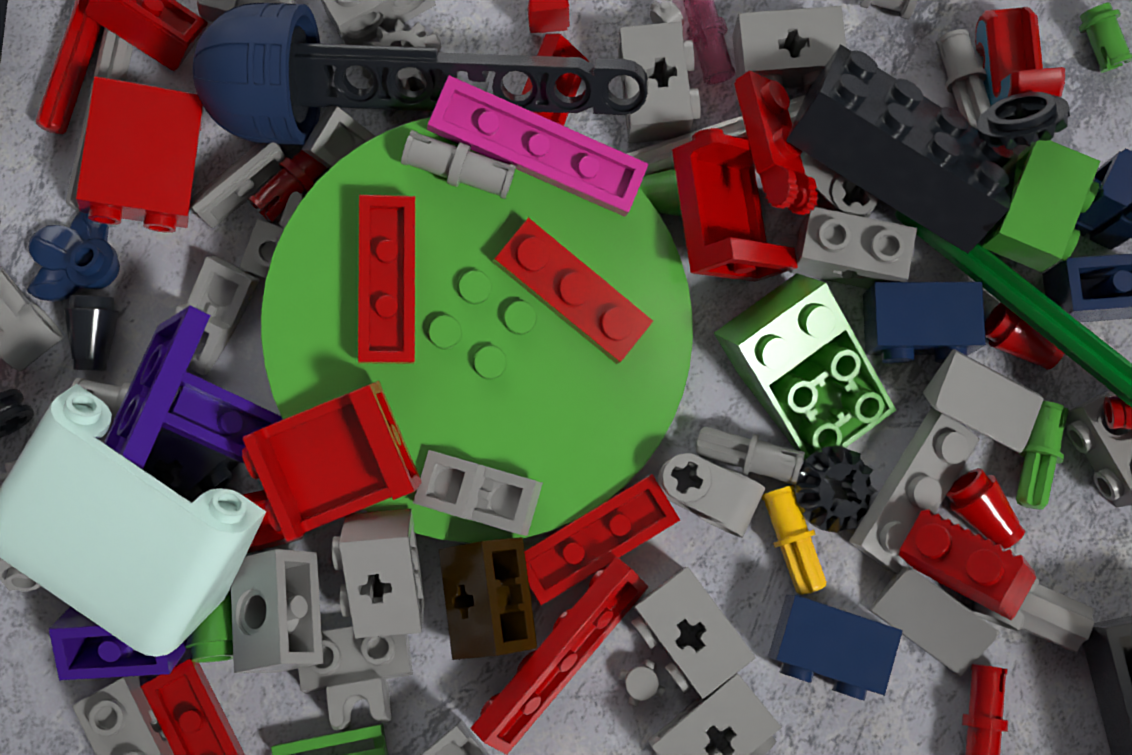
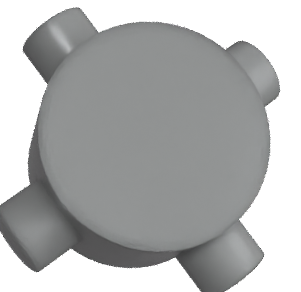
M665 0L661 3L655 1L651 4L650 17L653 24L681 21L682 30L684 31V18L678 7L671 0Z
M645 659L643 666H635L629 671L622 668L618 679L625 681V687L630 694L628 703L635 707H638L640 700H648L654 695L662 697L665 691V687L659 685L657 675L653 671L656 663L649 659Z

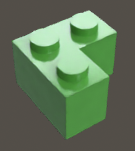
M1039 140L1032 143L1031 147L1027 146L1018 155L1010 209L987 233L982 247L1040 272L1045 271L1060 260L1066 261L1074 251L1080 237V231L1074 229L1080 212L1084 213L1088 210L1098 192L1099 183L1093 181L1101 161L1051 140Z

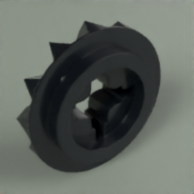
M1026 92L1006 97L993 104L978 118L977 130L979 139L985 140L989 147L996 148L1004 145L1008 150H1012L1020 145L1031 147L1032 143L1039 140L1049 141L1054 137V133L1068 127V117L1070 116L1068 102L1062 97L1044 92Z
M829 446L815 451L802 464L795 486L796 500L802 515L814 527L823 531L839 533V531L857 528V522L862 516L866 515L869 510L870 497L878 491L871 485L870 474L873 472V469L864 464L860 458L861 453L851 451L842 446ZM824 479L839 481L844 479L842 488L847 492L848 499L835 498L832 500L835 492L829 487L830 483Z

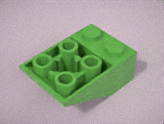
M796 273L714 332L715 337L738 375L793 448L797 451L805 452L803 461L812 453L824 447H848L896 411L895 406L825 282Z

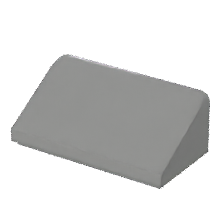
M276 143L256 144L191 198V207L211 228H215L281 170L279 163L286 156Z
M955 349L951 351L923 391L931 406L937 411L1018 453L1022 452L1028 442L1044 399L1040 394Z
M903 566L899 574L894 573L869 610L891 627L903 630L902 635L958 676H962L1000 633L992 625L909 566Z

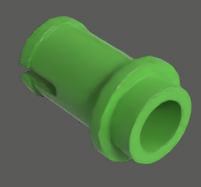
M1110 2L1095 6L1080 15L1082 24L1079 26L1080 33L1087 34L1101 73L1123 66L1122 62L1128 63L1132 61V53H1130L1117 20L1121 16L1120 10H1113Z

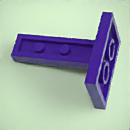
M191 305L157 326L104 441L105 445L141 469H143L161 427L244 463L242 449L246 446L243 436L283 420L280 415L186 371L211 316ZM181 387L170 412H168L178 388Z

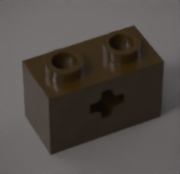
M523 537L480 541L439 549L452 660L499 656L537 649Z

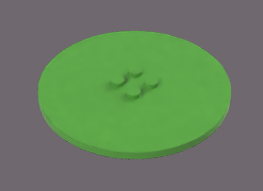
M430 118L413 121L378 135L339 160L314 184L286 224L272 256L265 281L261 309V341L264 364L273 398L282 419H286L361 387L380 381L420 478L428 451L431 450L543 483L528 536L414 504L413 501L417 489L415 492L395 500L391 497L364 508L363 510L367 512L412 508L414 531L416 534L440 540L466 543L519 537L528 538L552 531L579 519L605 503L625 487L644 467L658 448L675 417L690 369L693 344V318L689 286L680 255L658 211L640 188L629 213L624 217L515 169L507 197L503 199L498 195L460 183L458 187L449 185L445 177L410 165L401 164L403 150L411 130L457 147L459 145L428 131L427 125ZM359 195L415 196L414 364H358ZM528 217L653 320L652 324L621 363L616 364L493 263L495 257Z

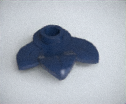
M79 212L71 222L70 228L61 225H47L35 232L29 240L28 249L33 260L42 267L29 284L27 292L37 299L54 302L69 298L79 288L98 290L113 283L119 274L120 263L116 250L107 242L108 224L88 219V213Z

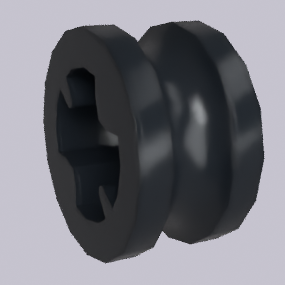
M18 389L0 392V438L19 430L34 416L31 406L21 404L24 396Z

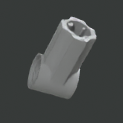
M0 266V357L15 370L23 371L60 342L64 336L58 326L39 306L29 302L3 267Z
M1037 577L1012 620L997 614L977 602L973 605L972 612L987 621L1014 631L1022 629L1074 652H1078L1080 646L1088 640L1095 622L1093 620L1094 608L1038 584L1039 579Z

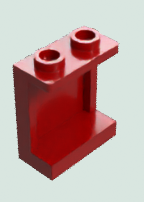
M94 76L76 195L80 212L88 213V219L103 224L118 225L121 224L122 219L144 222V228L157 232L173 233L176 231V227L188 228L198 142L204 106L198 95Z
M711 128L694 133L692 141L672 149L689 266L692 274L757 282L798 268L795 248L769 244L766 241L755 173L756 168L748 137L738 138L724 134L722 129Z
M380 381L361 387L243 436L246 446L242 449L244 464L253 479H260L268 498L264 503L267 518L275 531L279 532L282 530L287 542L299 538L307 531L391 497L395 500L415 492L422 483Z

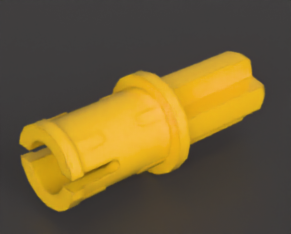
M790 485L765 493L761 498L762 501L764 500L778 540L773 543L774 548L779 546L781 548L795 591L799 595H806L823 589L827 581L811 536L816 535L815 531L808 530L804 516L797 504L794 491L795 486Z

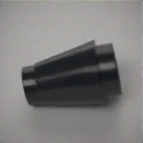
M70 295L69 308L63 309L71 357L73 359V370L107 371V360L109 359L119 311L114 310V297Z

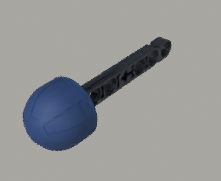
M248 3L234 7L219 16L203 33L197 43L193 57L194 86L206 112L227 132L244 140L259 143L304 145L319 121L321 107L338 106L339 108L433 112L448 76L457 78L459 71L467 72L468 79L474 82L472 86L486 92L489 86V82H486L489 71H494L493 93L490 94L531 112L579 113L593 107V114L627 115L638 111L646 102L648 94L647 73L641 65L627 59L596 58L595 65L580 57L438 52L437 48L321 44L316 20L311 9L305 4ZM354 65L363 66L368 69L373 76V86L368 89H359L351 85L346 76V69ZM407 67L416 68L425 76L426 87L419 91L406 89L399 82L398 71ZM509 72H523L530 78L532 89L523 95L512 94L505 88L503 77ZM563 74H576L583 79L586 89L576 97L564 96L557 89L555 81ZM627 75L636 80L639 85V91L635 96L628 99L617 98L609 90V83L617 76Z

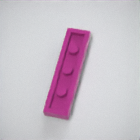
M450 75L446 80L427 125V130L457 144L462 142L471 145V150L510 165L514 164L516 169L624 217L631 209L648 167V163Z

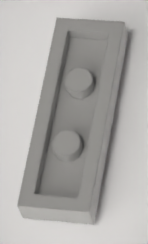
M931 408L849 542L886 570L899 574L906 562L898 556L899 549L920 512L930 509L933 514L936 513L980 438L960 422Z

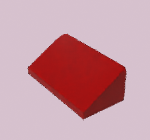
M89 0L85 9V13L89 18L173 71L177 70L208 25L205 19L176 0Z

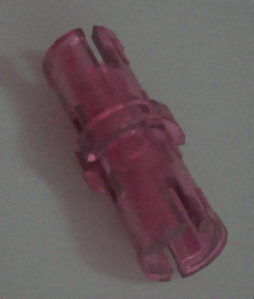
M683 0L689 22V27L686 30L687 38L692 40L693 45L696 47L704 83L707 82L708 85L731 79L736 71L732 65L724 37L728 28L725 19L718 15L715 1Z

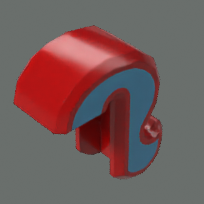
M1029 7L984 11L976 24L975 45L978 54L981 57L984 56L983 69L986 71L987 78L983 84L990 105L992 106L1006 97L1026 92H1044L1061 97L1065 85V68L1043 69L1038 16Z

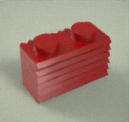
M930 509L920 512L899 549L898 556L904 559L913 569L1009 620L1016 616L1036 580L1034 570L1022 555L1016 556L1011 549L1005 551L1001 544L994 545L990 539L984 540L980 534L974 535L970 529L964 530L959 523L954 525L949 518L944 520L940 514L934 515Z

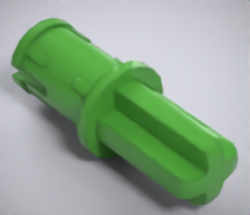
M1049 401L1042 402L1028 442L1022 452L1019 453L1024 457L1016 502L1023 507L1043 510L1049 502L1056 464H1060L1064 460V454L1060 452L1069 409L1064 408L1062 404Z

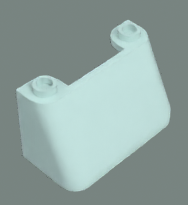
M75 384L57 396L51 403L0 488V558L132 649L149 656L167 655L177 649L226 598L266 511L240 493L222 488L211 489L191 503L99 441L109 429L112 414L103 401L80 385Z

